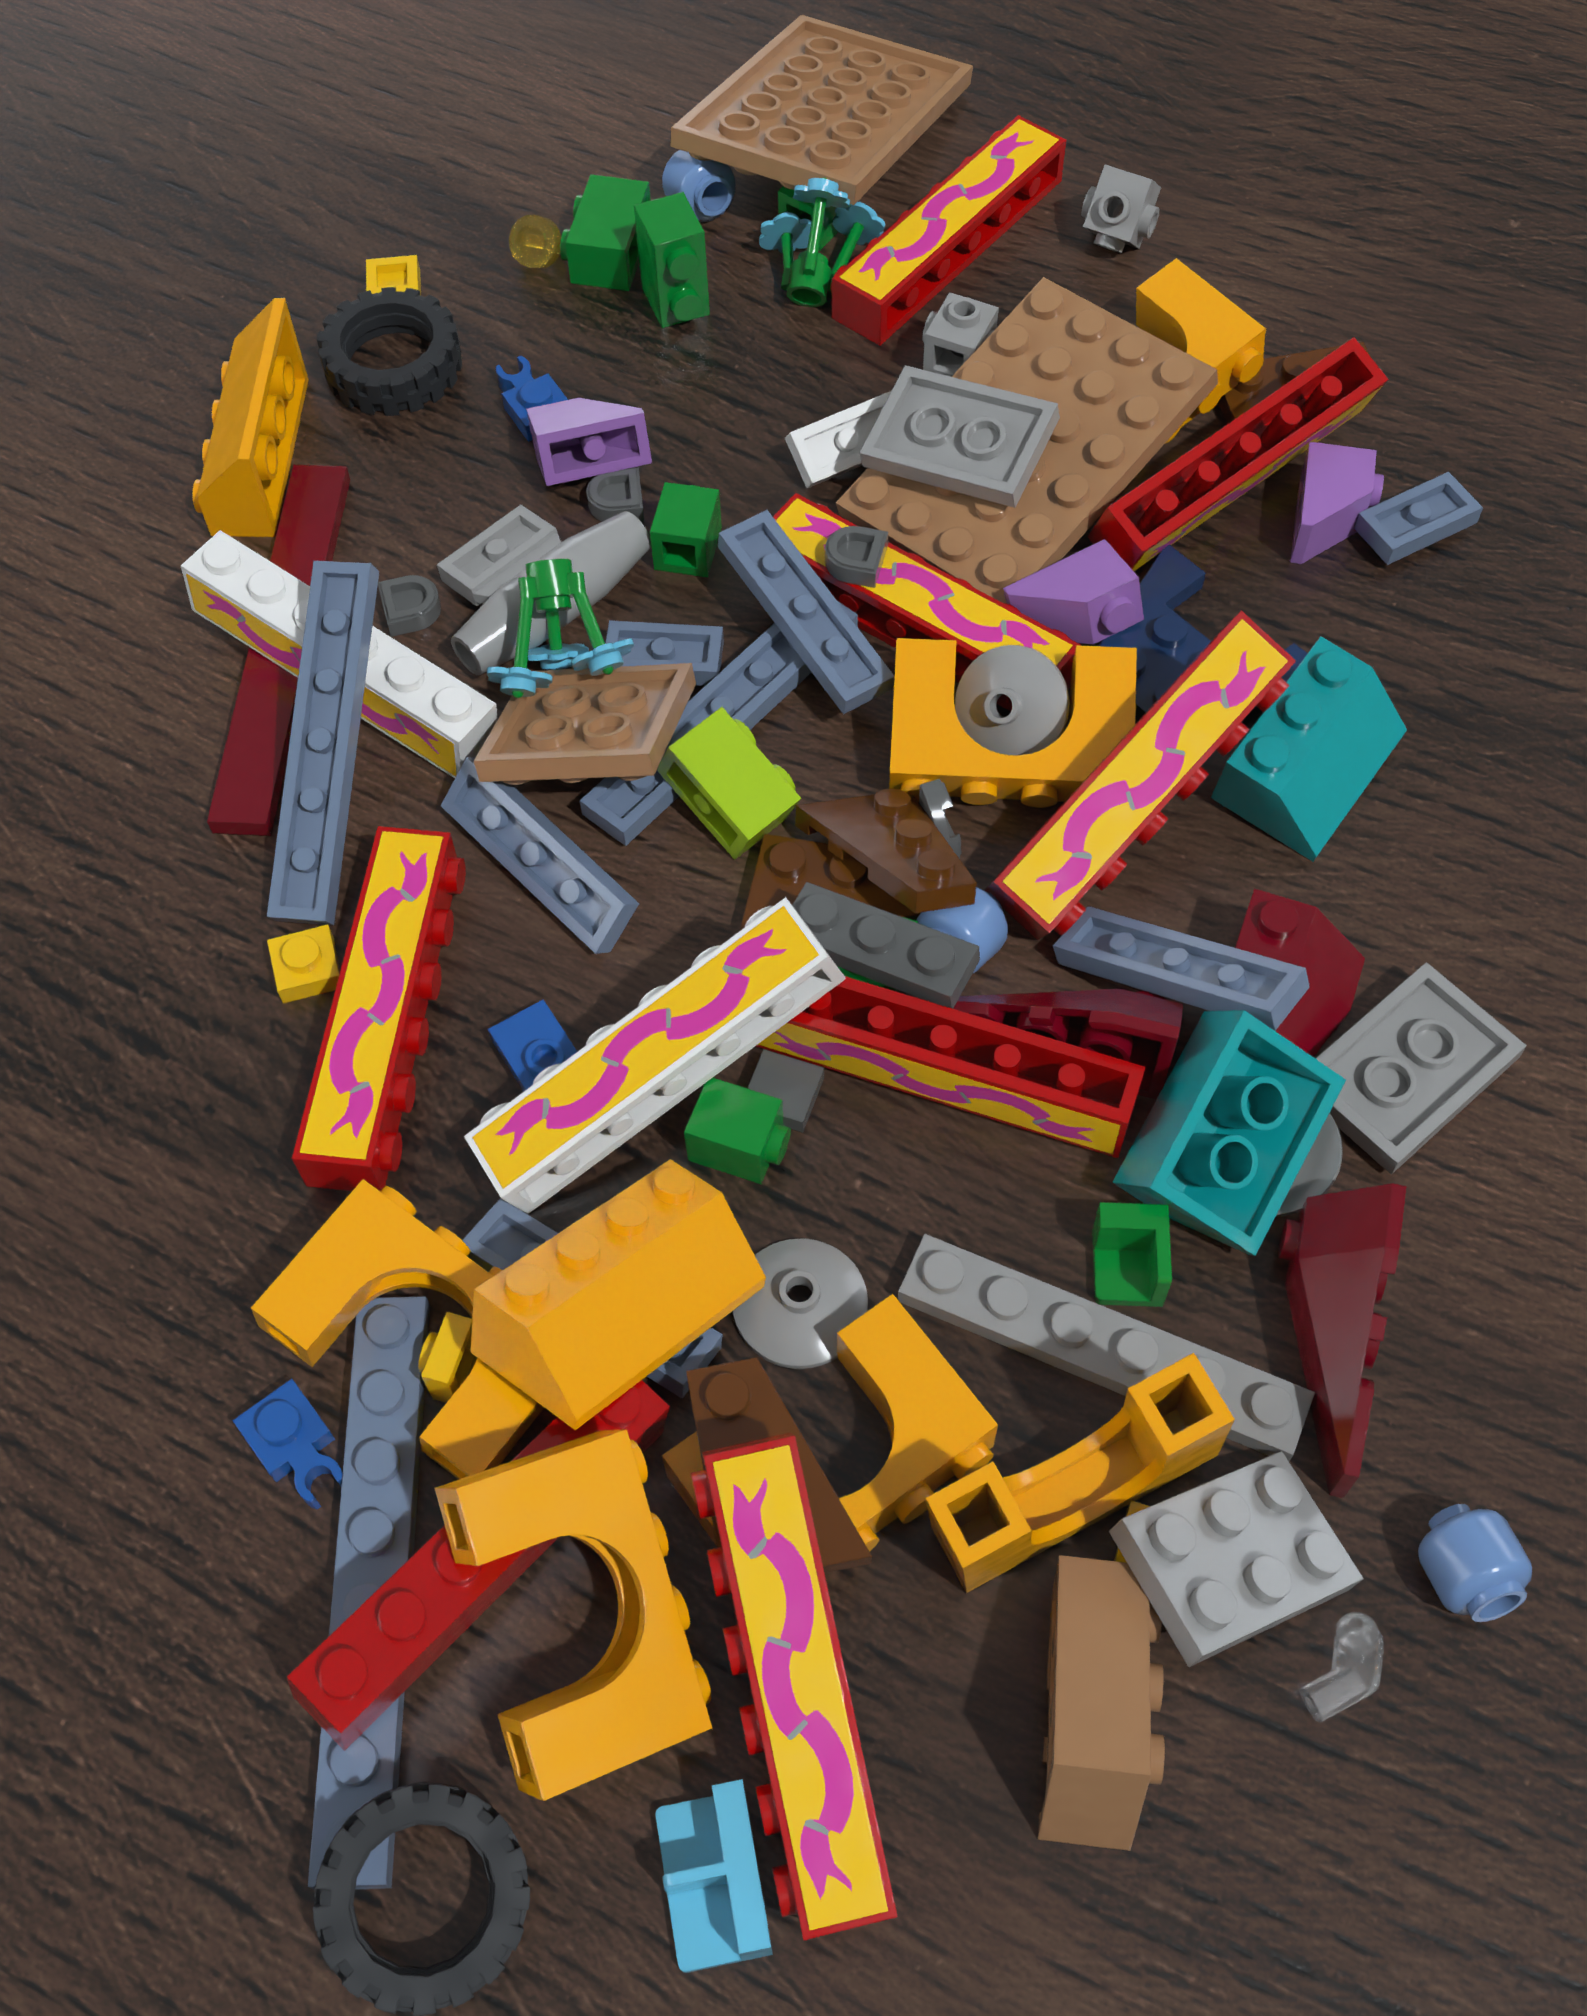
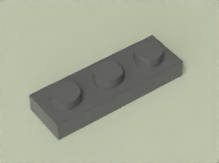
M809 882L805 883L792 905L837 967L952 1009L980 961L978 945Z

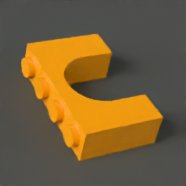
M1177 258L1136 288V325L1151 335L1217 369L1218 384L1166 442L1168 443L1186 423L1198 414L1207 413L1213 409L1221 397L1238 385V382H1248L1258 373L1264 361L1266 328Z
M897 638L889 789L905 791L910 796H914L919 802L920 785L940 779L941 782H944L950 797H961L963 802L973 805L992 804L997 799L1021 800L1026 806L1044 808L1056 805L1057 801L1065 802L1135 725L1137 648L1076 645L1071 666L1068 727L1055 742L1040 751L1025 755H1004L988 750L975 742L965 732L958 720L954 705L956 640Z
M363 1179L256 1301L251 1310L261 1329L313 1367L363 1307L378 1296L396 1289L408 1287L433 1289L456 1300L472 1318L474 1289L501 1272L502 1269L493 1266L487 1272L467 1257L471 1251L457 1235L442 1226H438L435 1231H432L413 1217L417 1211L412 1203L402 1194L389 1186H385L379 1191ZM477 1358L470 1374L419 1436L421 1450L458 1479L497 1467L544 1407Z
M894 1294L837 1332V1358L883 1417L892 1442L889 1457L877 1476L860 1490L839 1498L869 1552L879 1542L876 1533L897 1517L903 1524H906L926 1511L928 1508L925 1498L934 1494L933 1491L954 1475L959 1480L987 1465L993 1458V1453L990 1449L994 1446L998 1428L996 1421ZM696 1431L663 1454L662 1458L668 1479L716 1545L712 1517L700 1519L691 1477L692 1472L703 1470Z
M1192 1353L1129 1387L1124 1406L1117 1415L1094 1433L1054 1457L1027 1470L1003 1478L995 1463L991 1462L926 1497L932 1530L965 1592L968 1593L1129 1505L1131 1500H1138L1218 1456L1235 1419L1195 1353Z
M627 1429L600 1430L435 1488L455 1563L480 1566L547 1540L568 1535L590 1546L605 1562L613 1577L618 1598L617 1625L612 1641L599 1663L578 1681L497 1714L518 1790L542 1801L712 1729L706 1704L711 1701L709 1681L699 1662L692 1659L685 1630L690 1626L688 1608L680 1591L671 1585L664 1557L667 1556L669 1551L667 1535L658 1516L650 1512L643 1487L648 1477L646 1461L638 1444L634 1440L629 1439Z

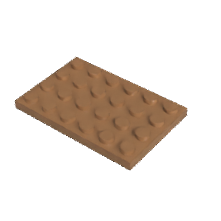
M800 15L671 127V147L689 152L690 156L698 160H714L733 166L737 172L745 175L758 174L777 180L782 186L789 189H795L796 185L807 186L810 178L825 177L838 183V191L847 193L850 204L855 205L969 87L973 65Z
M1043 277L952 376L1058 403L1060 419L1016 508L867 468L836 502V506L842 518L860 527L888 531L889 543L908 553L917 554L930 565L955 578H961L977 590L1002 603H1006L1003 588L1062 560L1103 514L1106 508L1111 505L1218 384L1217 369Z

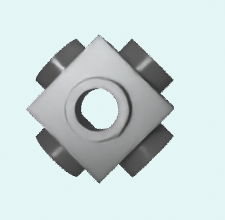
M1104 165L1097 187L1091 186L1086 194L1081 212L1082 217L1086 218L1083 227L1096 234L1094 244L1122 253L1125 244L1139 249L1143 237L1150 238L1157 224L1160 209L1155 204L1161 187L1152 179ZM1123 208L1122 213L1117 217L1119 211Z
M949 292L939 311H932L926 320L922 335L924 343L923 370L952 377L997 328L999 307Z

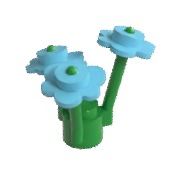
M825 177L810 178L807 186L796 185L793 198L798 201L814 204L812 221L809 219L800 220L794 213H781L774 217L773 220H768L761 224L762 234L759 236V244L762 248L767 250L778 249L782 253L783 277L781 289L787 291V297L792 302L805 307H819L826 303L827 297L832 298L830 290L832 278L840 267L847 265L856 244L863 245L865 242L869 244L872 239L884 233L883 230L886 225L884 220L878 217L877 213L866 204L857 202L855 205L851 204L850 206L848 194L838 191V183ZM830 206L836 207V216L833 219L834 228L838 232L848 235L832 270L828 266L827 257L818 253L825 208ZM796 248H807V251L801 252L798 255V259L794 260V251Z
M548 559L525 564L527 577L518 578L521 599L514 667H488V680L501 683L500 691L502 693L513 695L515 698L534 696L536 688H549V684L553 680V676L548 673L527 669L528 661H540L542 669L562 670L563 668L573 666L574 671H580L589 668L592 676L610 675L613 670L621 667L624 664L622 656L630 653L631 648L634 646L633 639H624L613 644H605L586 593L584 572L573 573L572 561L570 559ZM574 597L593 647L592 651H589V648L585 647L584 644L562 643L559 611L572 609L570 598ZM535 602L536 612L546 613L549 644L529 650L533 603Z

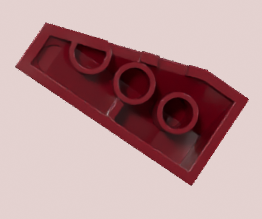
M1254 888L1235 948L1306 968L1310 988L1276 1029V1032L1316 1058L1320 1048L1334 1030L1337 1031L1349 1015L1365 957L1316 906Z
M1123 989L960 996L953 1009L1145 1066L1138 1095L1157 1099L1164 1087L1178 1041L1183 1003L1170 1001L1163 996L1147 991L1131 992Z
M1390 1183L1307 1197L1297 1219L1286 1218L1281 1232L1278 1258L1289 1260L1285 1285L1306 1386L1308 1390L1315 1392L1310 1406L1329 1495L1340 1498L1345 1497L1360 1475L1374 1396V1382L1371 1379L1362 1378L1363 1369H1372L1377 1357L1380 1341L1384 1339L1387 1317L1374 1313L1373 1310L1374 1304L1378 1305L1382 1299L1388 1274L1395 1275L1407 1187L1404 1185Z

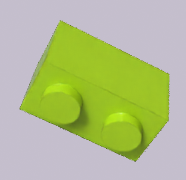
M720 707L670 745L657 768L661 776L734 860L761 840L764 834H768L785 821L801 800V797L795 791V785L790 775L779 765H772L756 746L755 738L750 729L742 721L733 719L723 707Z

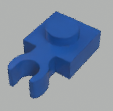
M518 356V374L510 375L505 373L500 364L496 366V374L499 388L503 392L501 394L504 409L529 442L533 439L526 409L568 399L549 374L534 379L529 361L523 356Z
M290 1379L233 1420L275 1482H278L294 1470V1483L297 1492L311 1508L319 1509L321 1507L311 1493V1485L318 1476L322 1474L333 1475L342 1488L343 1471L338 1463L331 1457L318 1453L333 1442L335 1438L293 1379Z

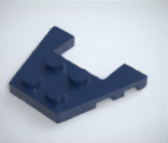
M1168 545L1161 551L1140 583L1144 620L1104 639L1099 645L1103 647L1137 648L1135 720L1137 722L1211 642L1173 611V609L1202 589L1206 573L1171 545ZM1295 643L1285 649L1296 660L1291 668L1281 677L1286 682L1308 654ZM1255 706V707L1252 709V711H1253V710H1256V709H1259V708H1258L1257 706Z

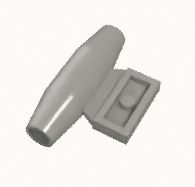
M519 505L438 563L437 568L442 582L474 605L478 606L483 603L451 638L453 650L463 665L473 674L481 675L487 672L488 667H498L515 658L521 599L518 578L527 577L525 564L548 559H570L572 561L573 573L584 572L586 593L591 606H593L605 597L650 549L651 539L642 522L632 513L623 511L561 542L557 529L523 505ZM574 597L570 598L572 609L559 611L560 629L580 615ZM535 602L533 603L529 650L538 647L548 639L546 613L536 612Z

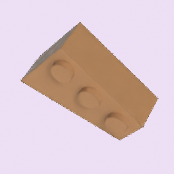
M1059 1555L1050 1610L1046 1690L1049 1691L1048 1737L1043 1739L1042 1764H1047V1781L1042 1812L1039 1813L1038 1840L1130 1851L1149 1783L1158 1785L1162 1783L1165 1759L1164 1736L1151 1733V1711L1160 1712L1163 1665L1150 1663V1643H1159L1162 1621L1128 1563Z

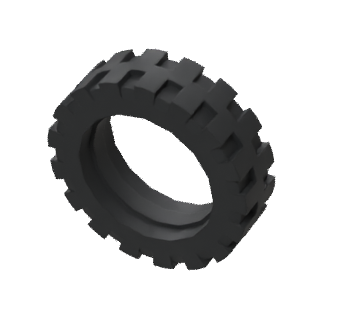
M396 287L381 288L382 292L372 294L369 290L357 294V300L350 302L347 299L337 306L338 312L335 315L329 313L324 319V331L318 332L317 342L323 371L334 396L339 394L340 400L344 405L350 408L356 405L365 414L374 415L376 411H384L385 416L400 415V410L409 409L412 413L423 409V404L430 400L433 403L440 400L444 396L443 390L446 387L452 388L458 380L456 371H461L462 357L456 324L453 322L452 314L446 306L441 308L437 298L430 294L423 297L420 295V291L416 289L406 288L405 292L396 291ZM406 333L417 335L431 343L428 350L417 360L399 368L376 370L361 367L350 360L354 352L365 342L384 334Z
M418 1782L385 1791L372 1798L371 1801L364 1804L359 1810L357 1809L345 1821L327 1848L317 1875L313 1920L321 1945V1952L330 1969L334 1970L335 1974L342 1980V1985L357 1998L361 1996L366 2001L373 2003L375 2008L384 2012L396 2014V2011L413 2012V2016H425L436 2013L437 2009L453 2005L454 2008L464 2004L474 1997L473 1993L481 1989L486 1983L490 1985L505 1968L504 1963L509 1958L512 1950H516L521 1940L526 1910L529 1909L530 1902L526 1859L508 1823L490 1804L475 1794L457 1786L430 1782ZM417 1824L445 1826L467 1838L482 1857L489 1882L486 1914L474 1938L454 1957L429 1967L399 1966L377 1954L359 1930L353 1905L357 1877L370 1852L392 1833Z

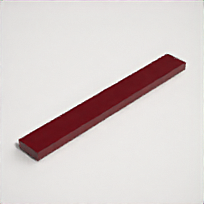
M293 464L270 562L309 586L311 584L313 561L333 560L350 484L347 466ZM250 647L207 823L212 833L271 836L287 766L298 678Z

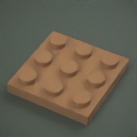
M692 663L621 666L613 670L610 675L601 674L597 676H592L589 668L580 671H574V669L538 671L552 675V683L549 684V688H536L534 696L515 698L512 695L474 759L479 782L503 781L508 785H519L531 780L560 779L566 783H576L588 778L618 777L621 780L633 781L646 776H654L696 685Z

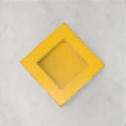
M417 255L366 259V291L370 290L372 294L382 292L381 288L396 287V291L405 292L406 288L419 290L421 295V278Z
M328 924L267 940L277 992L283 1004L336 990L341 969L334 938Z
M446 1312L439 1332H431L423 1344L418 1369L422 1373L421 1377L434 1400L447 1403L475 1365L477 1357L471 1353V1318Z

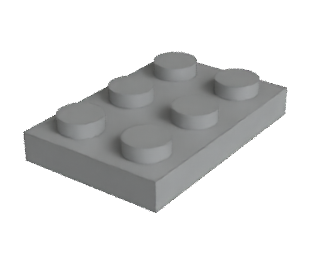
M905 365L859 452L862 465L866 468L1016 508L1060 419L1058 403Z
M1426 962L1316 1059L1346 1079L1330 1111L1337 1127L1392 1175L1517 1061L1527 1045Z
M1282 1451L1124 1517L1109 1531L1188 1667L1343 1594L1364 1579Z

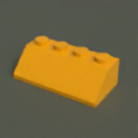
M274 298L237 335L233 342L229 361H224L222 364L221 381L223 388L220 400H214L212 405L213 430L211 439H205L203 443L202 457L204 468L201 479H196L193 484L194 508L197 513L203 514L211 536H214L221 530L229 536L276 537L309 381L285 298Z
M670 1159L475 1288L473 1296L471 1353L576 1430L764 1288L766 1276L722 1192Z

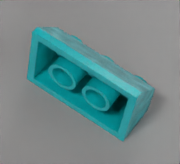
M1322 636L1288 679L1289 687L1261 715L1226 762L1211 796L1218 803L1312 862L1317 858L1407 731L1373 667Z
M1245 1010L1204 1011L1112 1183L1145 1204L1169 1205L1170 1219L1241 1252L1255 1256L1340 1094L1346 1079Z

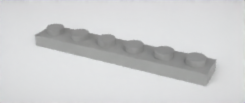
M924 1234L898 1291V1301L900 1303L1126 1396L1129 1387L1195 1353L1235 1419L1226 1438L1268 1456L1282 1451L1288 1461L1294 1455L1315 1394L1311 1390L927 1234Z

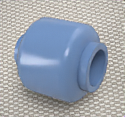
M678 150L666 163L662 175V188L666 196L684 192L697 219L703 223L715 220L727 210L735 194L736 180L729 165L714 160H698L690 156L689 152Z
M977 887L975 904L921 912L916 920L921 925L978 945L980 961L973 973L977 972L990 960L1007 940L1008 925L999 901L992 894Z
M1456 1504L1441 1510L1430 1519L1428 1525L1431 1531L1426 1534L1419 1544L1418 1557L1439 1599L1447 1610L1458 1615H1470L1475 1622H1487L1512 1612L1526 1600L1527 1592L1525 1587L1532 1577V1565L1507 1520L1501 1514L1490 1509L1470 1510L1466 1504Z

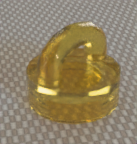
M525 215L512 226L509 235V246L513 257L521 265L535 269L547 268L560 255L562 236L558 226L551 219L540 215Z

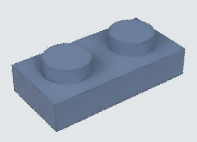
M1446 472L1359 512L1354 529L1381 559L1389 565L1476 524L1483 507L1450 472Z
M609 620L605 644H613L624 639H633L634 642L631 652L622 656L624 661L622 666L692 663L696 685L706 686L720 673L724 645L723 627Z

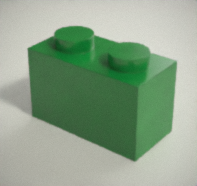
M590 174L583 195H577L575 198L571 228L564 229L561 237V259L568 261L570 282L572 284L630 291L639 264L634 205L651 201L648 181Z
M684 192L634 205L642 289L661 327L665 328L710 315L705 232Z

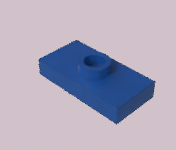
M544 999L488 1029L491 1041L523 1092L533 1085L534 1079L544 1069L563 1063L577 1053V1050Z

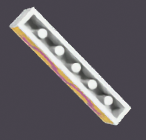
M218 531L181 565L192 610L298 678L310 586L223 531ZM372 626L361 719L453 778H456L466 757L477 756L496 724V703Z
M785 897L776 905L764 907L754 913L746 922L745 928L722 945L710 947L699 954L693 961L692 967L674 981L649 991L641 999L639 1006L616 1024H610L595 1031L588 1038L586 1046L569 1059L544 1069L534 1079L533 1085L511 1102L497 1105L489 1110L482 1117L480 1125L464 1137L501 1199L529 1214L846 978Z

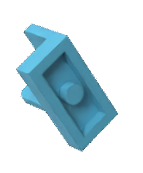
M743 1779L712 1785L713 1796L661 1806L656 1810L655 1815L664 1876H662L663 1885L668 1896L678 1967L684 1973L773 1955Z

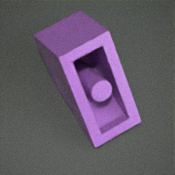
M575 398L526 409L536 459L546 486L652 463L645 416L642 408Z
M1309 442L1298 483L1291 563L1302 564L1357 533L1354 526L1359 512L1379 504L1381 499L1384 475L1375 474L1377 450Z
M1105 539L1003 588L1007 604L1016 607L1022 614L1039 623L1063 632L1077 643L1095 644L1144 620L1139 577Z

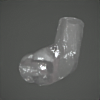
M1351 1612L1339 1619L1336 1625L1331 1671L1300 1688L1301 1698L1307 1710L1319 1723L1370 1696L1380 1685L1384 1655L1383 1636L1378 1630L1374 1619L1367 1614Z

